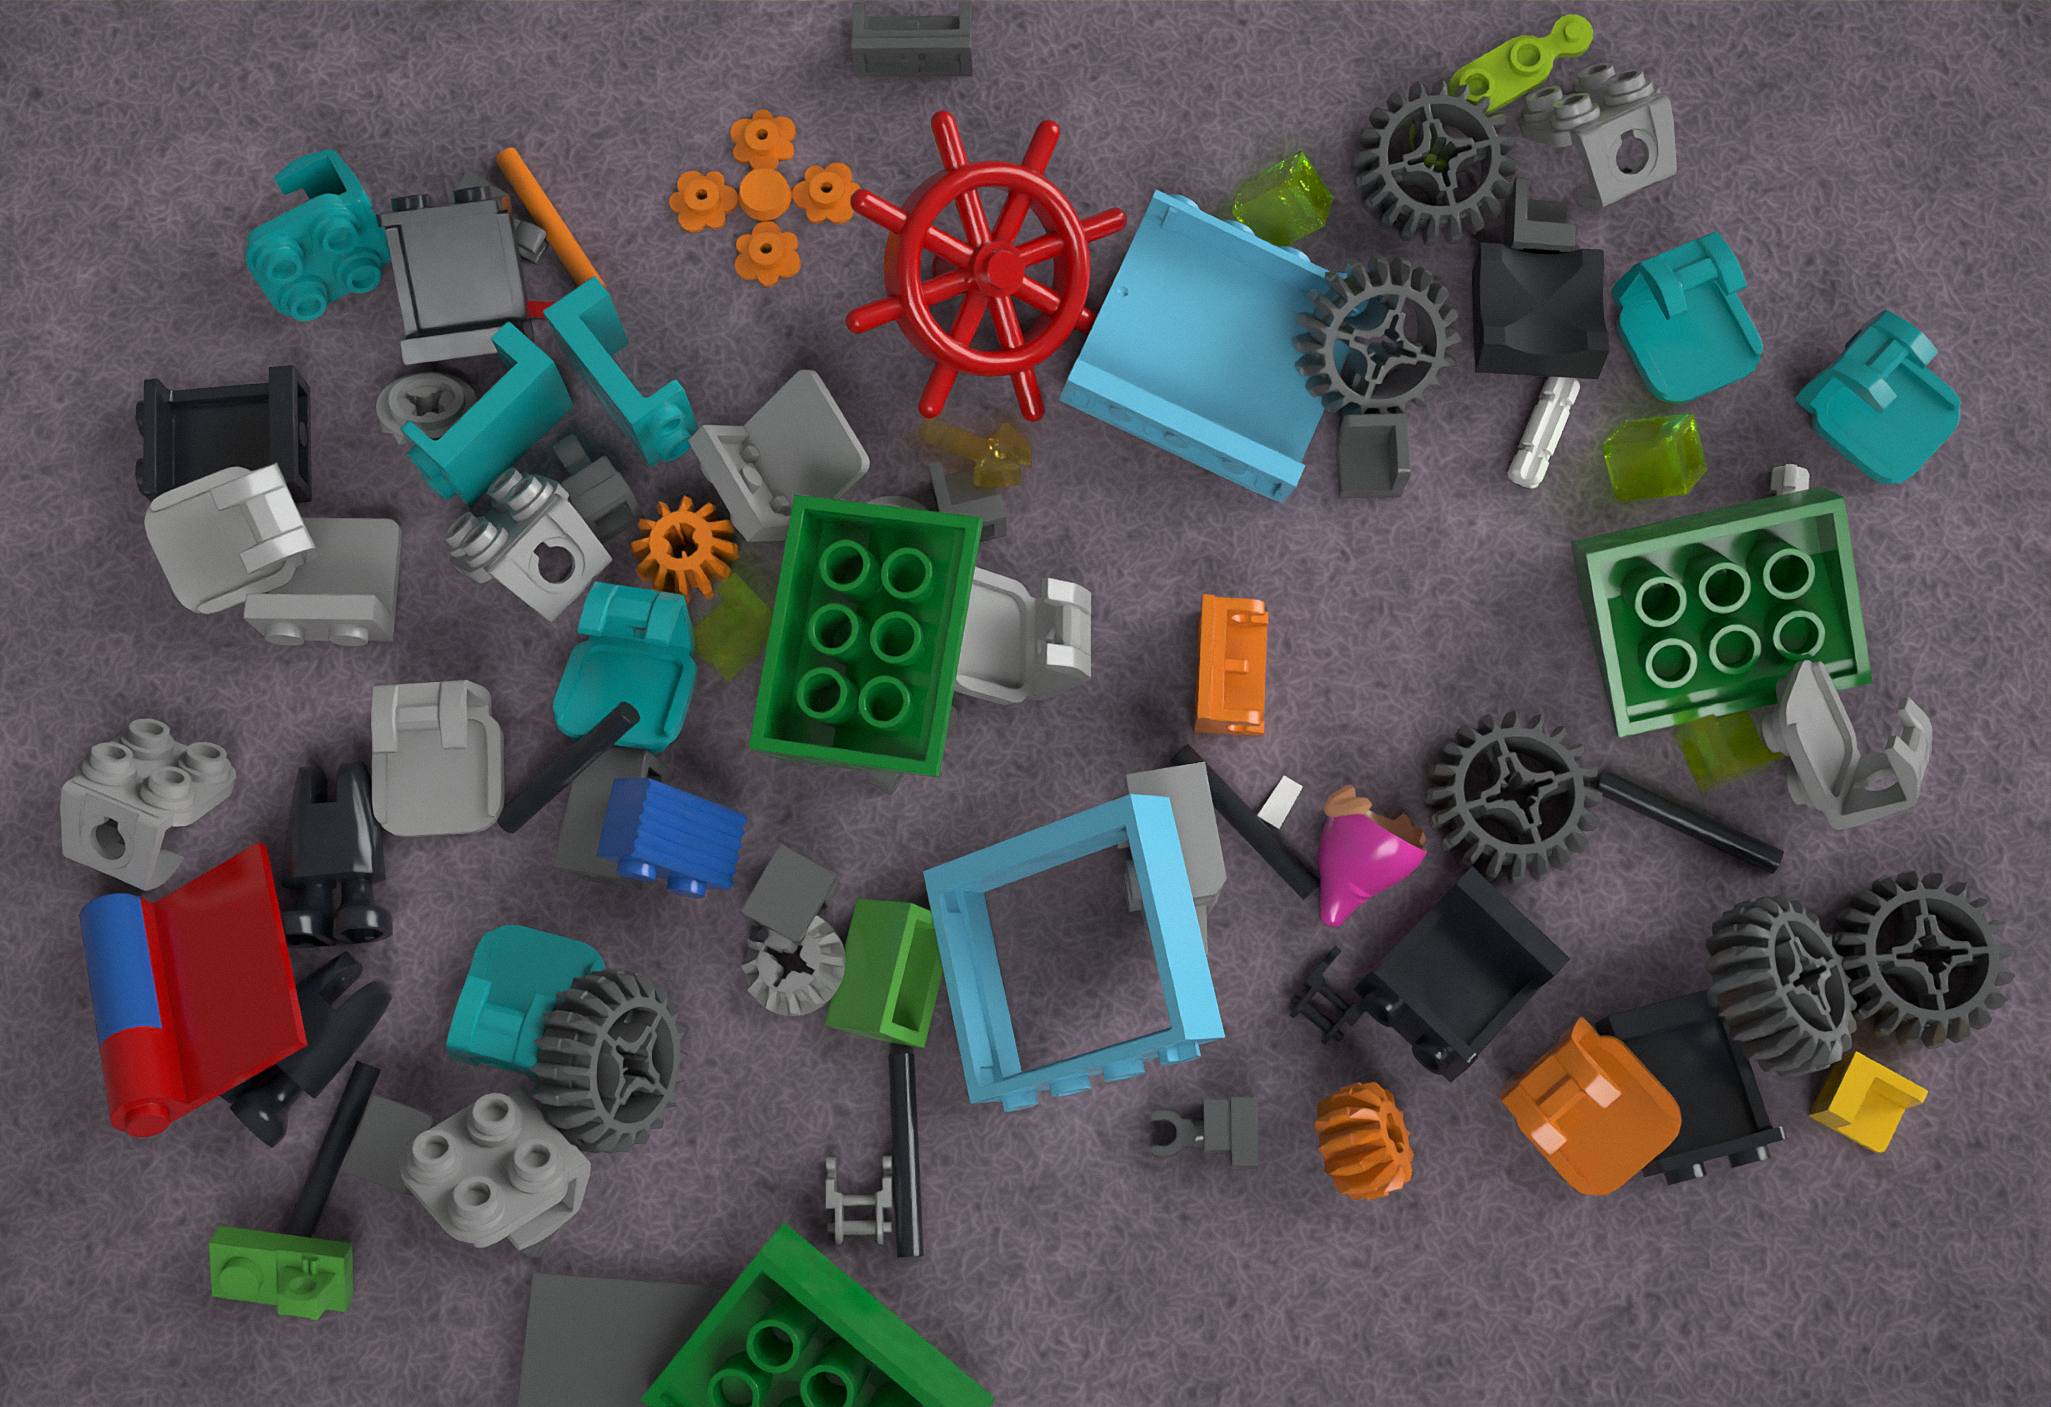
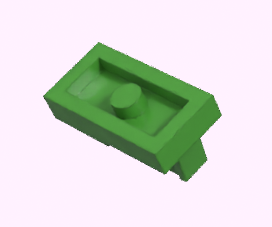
M219 1226L209 1241L212 1297L277 1305L278 1315L311 1318V1320H318L325 1310L346 1312L352 1301L354 1292L352 1243Z

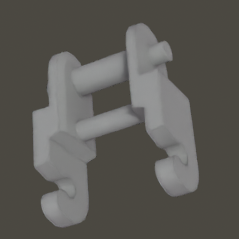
M892 1155L883 1156V1190L875 1193L876 1195H843L838 1193L836 1157L826 1158V1209L835 1210V1223H828L827 1231L828 1233H835L836 1245H842L844 1235H876L877 1243L883 1244L884 1232H892V1222H884V1209H893ZM876 1205V1220L844 1221V1206Z

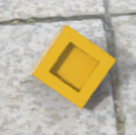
M1855 1051L1842 1056L1840 1061L1834 1062L1808 1116L1874 1153H1882L1887 1149L1905 1109L1923 1104L1928 1091Z

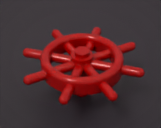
M940 110L932 116L931 129L942 160L943 170L921 183L909 195L901 208L866 189H858L850 198L851 208L857 214L886 228L890 232L884 255V282L887 296L851 310L845 318V324L852 333L861 334L896 320L909 342L920 353L935 363L918 402L919 413L924 418L934 419L939 416L958 373L985 377L1010 375L1023 417L1029 422H1037L1044 417L1045 405L1033 367L1057 351L1074 329L1087 336L1089 335L1098 314L1084 307L1091 275L1088 243L1121 231L1126 226L1127 216L1123 210L1115 207L1080 220L1068 198L1058 187L1043 176L1060 137L1061 131L1055 121L1048 119L1039 123L1021 165L1005 161L968 162L954 116L948 111ZM989 187L1008 193L992 232H990L977 188ZM953 199L967 242H963L932 225L938 214ZM1030 208L1042 223L1046 234L1013 246ZM922 249L936 255L931 266L934 278L921 282L920 277ZM1053 258L1054 275L1052 288L1025 275V268ZM963 294V300L947 334L934 319L928 307ZM1010 295L1042 311L1036 323L1024 335L1022 334ZM988 306L1000 348L991 350L972 349L970 344Z

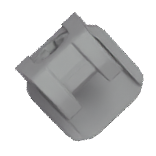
M1600 63L1585 68L1577 74L1579 83L1574 88L1575 92L1569 95H1562L1559 86H1550L1536 90L1525 97L1527 107L1523 109V117L1519 120L1522 137L1552 147L1571 145L1578 147L1591 184H1587L1571 193L1585 209L1592 212L1598 211L1642 190L1644 187H1650L1676 175L1677 162L1671 102L1665 94H1661L1658 85L1652 84L1651 79L1644 78L1642 69L1615 72L1612 63ZM1629 130L1630 137L1641 141L1644 147V158L1627 166L1628 173L1625 174L1617 166L1616 155L1619 147L1622 145L1620 135Z
M277 462L252 472L238 466L230 467L165 492L152 501L145 515L144 527L147 538L170 587L181 605L193 613L205 615L218 613L245 602L246 594H265L282 587L291 580L295 568L312 562L320 556L294 503Z
M513 467L499 475L488 488L487 494L493 499L491 504L493 508L485 516L477 518L471 512L464 513L448 527L443 538L449 543L447 550L451 554L450 563L461 574L479 584L494 578L529 605L528 609L549 624H552L566 610L567 606L592 582V579L597 578L612 562V558L582 517L567 501L569 494L557 481L539 474L519 473ZM541 542L549 548L555 546L563 547L571 555V571L562 581L555 583L547 582L540 575L538 568L539 557L533 551Z
M975 567L954 691L1001 705H1012L1020 703L1024 699L1045 700L1091 679L1090 591L1075 583L1042 578V597L1034 598L1029 596L1027 590L1020 582ZM1055 634V644L1046 643V641L1052 640Z
M1810 660L1797 662L1793 670L1787 673L1786 678H1781L1777 681L1776 694L1779 705L1773 709V713L1766 714L1763 717L1762 729L1768 748L1773 753L1782 752L1785 756H1790L1794 766L1788 769L1787 784L1790 795L1797 805L1806 804L1810 809L1822 811L1829 825L1835 830L1860 826L1911 808L1917 803L1922 779L1932 752V726L1927 715L1909 697L1901 698L1897 708V713L1904 728L1901 739L1897 735L1889 736L1884 749L1885 752L1860 755L1857 749L1853 726L1830 675L1821 661L1814 663ZM1896 776L1898 782L1883 790L1870 791L1864 788L1884 777Z
M468 680L373 686L371 708L372 808L374 817L382 827L395 836L409 838L476 833L484 831L496 823L503 811L505 801L504 734L502 727L492 717L490 692L485 687Z
M154 719L134 720L130 723L129 729H126L121 735L109 742L96 744L92 747L91 753L77 762L74 777L68 780L61 790L60 816L63 856L144 891L159 887L177 870L184 858L166 849L160 851L166 830L171 826H187L194 823L227 799L234 791L236 771L231 766V762L226 758V751L221 746L209 742H196L189 746L178 743L169 734V727L163 722ZM111 818L118 822V826L116 829L104 823ZM122 837L125 841V845L119 843Z
M519 1089L508 1096L500 1093H490L480 1097L473 1104L430 1130L419 1134L404 1148L399 1158V1172L404 1184L449 1235L456 1240L473 1243L477 1248L487 1247L507 1237L519 1251L544 1240L579 1211L591 1169L590 1161L575 1145H571L554 1126L549 1124L548 1120L538 1110L537 1104L523 1089Z

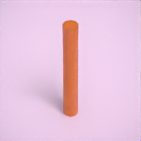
M507 148L502 150L496 156L495 162L537 226L547 233L545 238L576 285L579 287L596 276L607 290V286L516 149Z

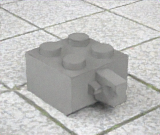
M1205 762L1126 774L1123 794L1114 796V800L1128 794L1170 798L1207 957V916L1217 903L1218 896L1227 877ZM1129 840L1116 844L1118 849L1129 847L1131 860L1125 861L1126 873H1123L1127 907L1129 912L1140 910L1143 927H1147L1148 923Z

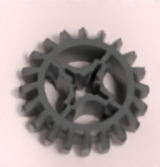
M1444 79L1436 81L1431 96L1427 95L1425 88L1419 81L1411 85L1408 100L1402 94L1394 91L1386 101L1388 110L1375 107L1371 111L1369 121L1374 128H1361L1357 141L1366 149L1355 152L1352 164L1359 169L1366 170V172L1357 176L1354 183L1355 188L1360 191H1375L1366 199L1364 208L1367 212L1376 211L1382 206L1385 208L1386 212L1380 222L1382 229H1389L1396 219L1405 224L1400 237L1403 241H1410L1417 228L1424 229L1423 241L1426 246H1433L1435 244L1440 229H1443L1445 238L1450 244L1459 242L1462 237V226L1468 232L1476 235L1484 227L1482 216L1495 219L1502 210L1497 199H1507L1513 192L1514 186L1505 177L1514 175L1519 163L1517 160L1505 156V154L1513 150L1516 145V139L1510 135H1497L1507 122L1505 114L1495 115L1490 119L1485 116V112L1491 103L1489 96L1480 98L1475 106L1466 101L1470 94L1468 84L1461 85L1454 97L1447 95V85ZM1441 123L1455 127L1468 138L1455 139L1444 132ZM1415 124L1417 132L1413 139L1415 151L1403 155L1400 162L1389 165L1388 146L1390 140L1404 128ZM1428 153L1437 155L1436 162L1440 158L1445 160L1447 165L1442 173L1433 172L1434 165L1430 169L1424 165L1423 162ZM1480 162L1481 180L1478 190L1466 200L1456 204L1454 192L1458 187L1456 175L1467 171L1471 164ZM1415 187L1421 189L1426 194L1430 205L1412 199L1401 188Z
M1380 254L1371 255L1367 269L1356 259L1347 260V278L1344 280L1333 271L1325 272V281L1330 289L1325 295L1314 289L1307 291V298L1316 305L1313 313L1304 311L1296 314V321L1308 329V332L1291 338L1292 346L1297 351L1306 353L1295 362L1297 372L1302 376H1310L1305 383V389L1313 397L1322 396L1321 405L1330 413H1335L1342 408L1343 416L1385 414L1386 409L1390 414H1406L1405 403L1409 400L1419 408L1427 407L1426 397L1422 393L1426 387L1430 385L1437 390L1445 389L1444 381L1436 375L1440 367L1452 368L1457 366L1456 359L1445 352V348L1462 342L1460 334L1454 329L1448 328L1451 323L1459 318L1457 309L1449 304H1443L1449 296L1446 287L1440 283L1431 284L1433 275L1422 266L1412 271L1411 262L1403 257H1396L1389 265L1387 259ZM1406 297L1411 302L1417 317L1418 333L1416 341L1408 338L1403 332L1406 314L1401 310ZM1370 298L1365 310L1359 315L1346 317L1358 304ZM1384 334L1396 344L1386 341L1381 343L1372 342L1368 347L1356 336L1370 339L1371 337L1381 338ZM1335 339L1341 340L1350 348L1347 365L1352 369L1348 381L1341 379L1335 366L1333 355ZM1405 363L1396 373L1384 379L1388 370L1393 366Z
M1516 710L1508 711L1505 714L1501 728L1491 714L1481 716L1478 721V732L1466 724L1462 725L1455 733L1458 744L1448 741L1444 742L1438 751L1444 763L1432 764L1427 774L1428 778L1440 786L1428 789L1424 796L1425 803L1432 806L1445 807V809L1431 816L1429 825L1432 829L1450 826L1453 831L1441 842L1442 850L1446 852L1451 851L1461 843L1468 850L1460 859L1459 865L1461 868L1469 869L1479 857L1486 861L1482 873L1483 877L1488 881H1492L1498 875L1502 865L1506 866V877L1511 885H1518L1523 881L1526 868L1536 882L1544 881L1550 875L1549 864L1560 871H1564L1572 864L1569 851L1581 854L1590 845L1582 831H1594L1600 823V818L1586 808L1597 806L1603 800V793L1596 789L1584 787L1585 784L1592 781L1598 775V767L1588 765L1579 768L1576 761L1585 753V744H1575L1569 750L1560 744L1567 733L1565 726H1558L1549 736L1542 733L1544 721L1541 714L1533 715L1525 728L1521 727L1520 717ZM1516 752L1537 760L1548 772L1535 773L1527 770L1520 763ZM1483 755H1487L1490 768L1486 772L1490 787L1488 790L1480 792L1475 799L1465 801L1464 780L1466 771L1473 761ZM1507 787H1509L1512 794L1523 792L1524 795L1533 793L1520 807L1515 800L1504 802L1503 799L1494 801ZM1561 794L1562 815L1558 828L1553 836L1541 841L1537 827L1542 823L1538 811L1539 804L1546 802L1551 796ZM1489 820L1500 823L1506 828L1511 841L1518 840L1519 845L1494 838L1477 823Z
M1906 870L1897 875L1896 881L1888 876H1883L1873 881L1872 892L1861 889L1851 896L1854 909L1846 908L1838 913L1835 920L1846 932H1838L1832 935V946L1835 950L1845 953L1841 964L1844 972L1852 979L1848 984L1850 995L1856 994L1861 1000V1003L1853 1010L1852 1016L1857 1021H1861L1873 1014L1877 1015L1873 1035L1883 1038L1896 1030L1899 1046L1903 1047L1916 1045L1920 1038L1928 1049L1944 1046L1946 1037L1956 1044L1970 1038V1027L1980 1030L1990 1025L1993 1020L1987 1009L1996 1010L2002 1008L2008 1000L1996 986L2011 983L2015 974L2000 966L1999 960L2012 956L2015 948L2006 944H1997L1994 937L1995 934L2004 929L2006 922L1993 920L1987 923L1983 918L1982 914L1987 910L1989 899L1979 898L1971 903L1965 901L1967 882H1955L1945 890L1942 872H1931L1920 881L1915 870ZM1898 910L1900 924L1894 927L1895 943L1893 947L1883 952H1875L1876 938L1881 924L1890 912ZM1936 918L1953 932L1958 941L1945 937L1939 930ZM1915 950L1917 955L1928 956V959H1944L1927 967L1924 962H1915L1914 959L1899 960L1898 958ZM1958 966H1966L1965 981L1961 992L1956 1000L1945 1009L1943 994L1949 992L1948 975L1951 969ZM1882 976H1889L1903 986L1907 1002L1893 992Z
M1780 894L1773 897L1751 898L1735 904L1733 909L1723 912L1722 918L1712 922L1713 936L1706 939V948L1712 958L1705 962V968L1712 975L1714 984L1709 988V991L1716 995L1720 1005L1717 1015L1724 1016L1730 1026L1729 1037L1731 1040H1740L1742 1042L1745 1057L1748 1060L1757 1059L1758 1065L1765 1073L1775 1071L1780 1077L1790 1075L1798 1077L1826 1069L1830 1067L1831 1063L1840 1061L1842 1053L1851 1049L1852 1038L1850 1034L1857 1031L1856 1021L1851 1014V1011L1857 1008V1002L1849 992L1848 984L1852 979L1845 975L1841 963L1844 957L1837 955L1834 950L1832 935L1821 931L1819 918L1814 913L1806 914L1804 906L1798 900L1789 901Z
M603 969L602 971H592L591 975L585 977H574L569 991L556 992L557 1010L542 1014L546 1025L544 1036L533 1040L540 1048L539 1058L536 1063L528 1068L538 1074L539 1082L532 1090L531 1096L543 1103L540 1112L548 1120L549 1124L554 1126L578 1150L596 1154L600 1152L610 1154L629 1152L630 1148L635 1144H647L650 1130L663 1128L664 1109L676 1107L673 1091L677 1083L684 1081L679 1075L680 1061L688 1055L680 1049V1040L685 1034L686 1028L675 1023L679 1014V1005L668 1001V989L666 987L657 985L652 981V978L642 976L639 972Z

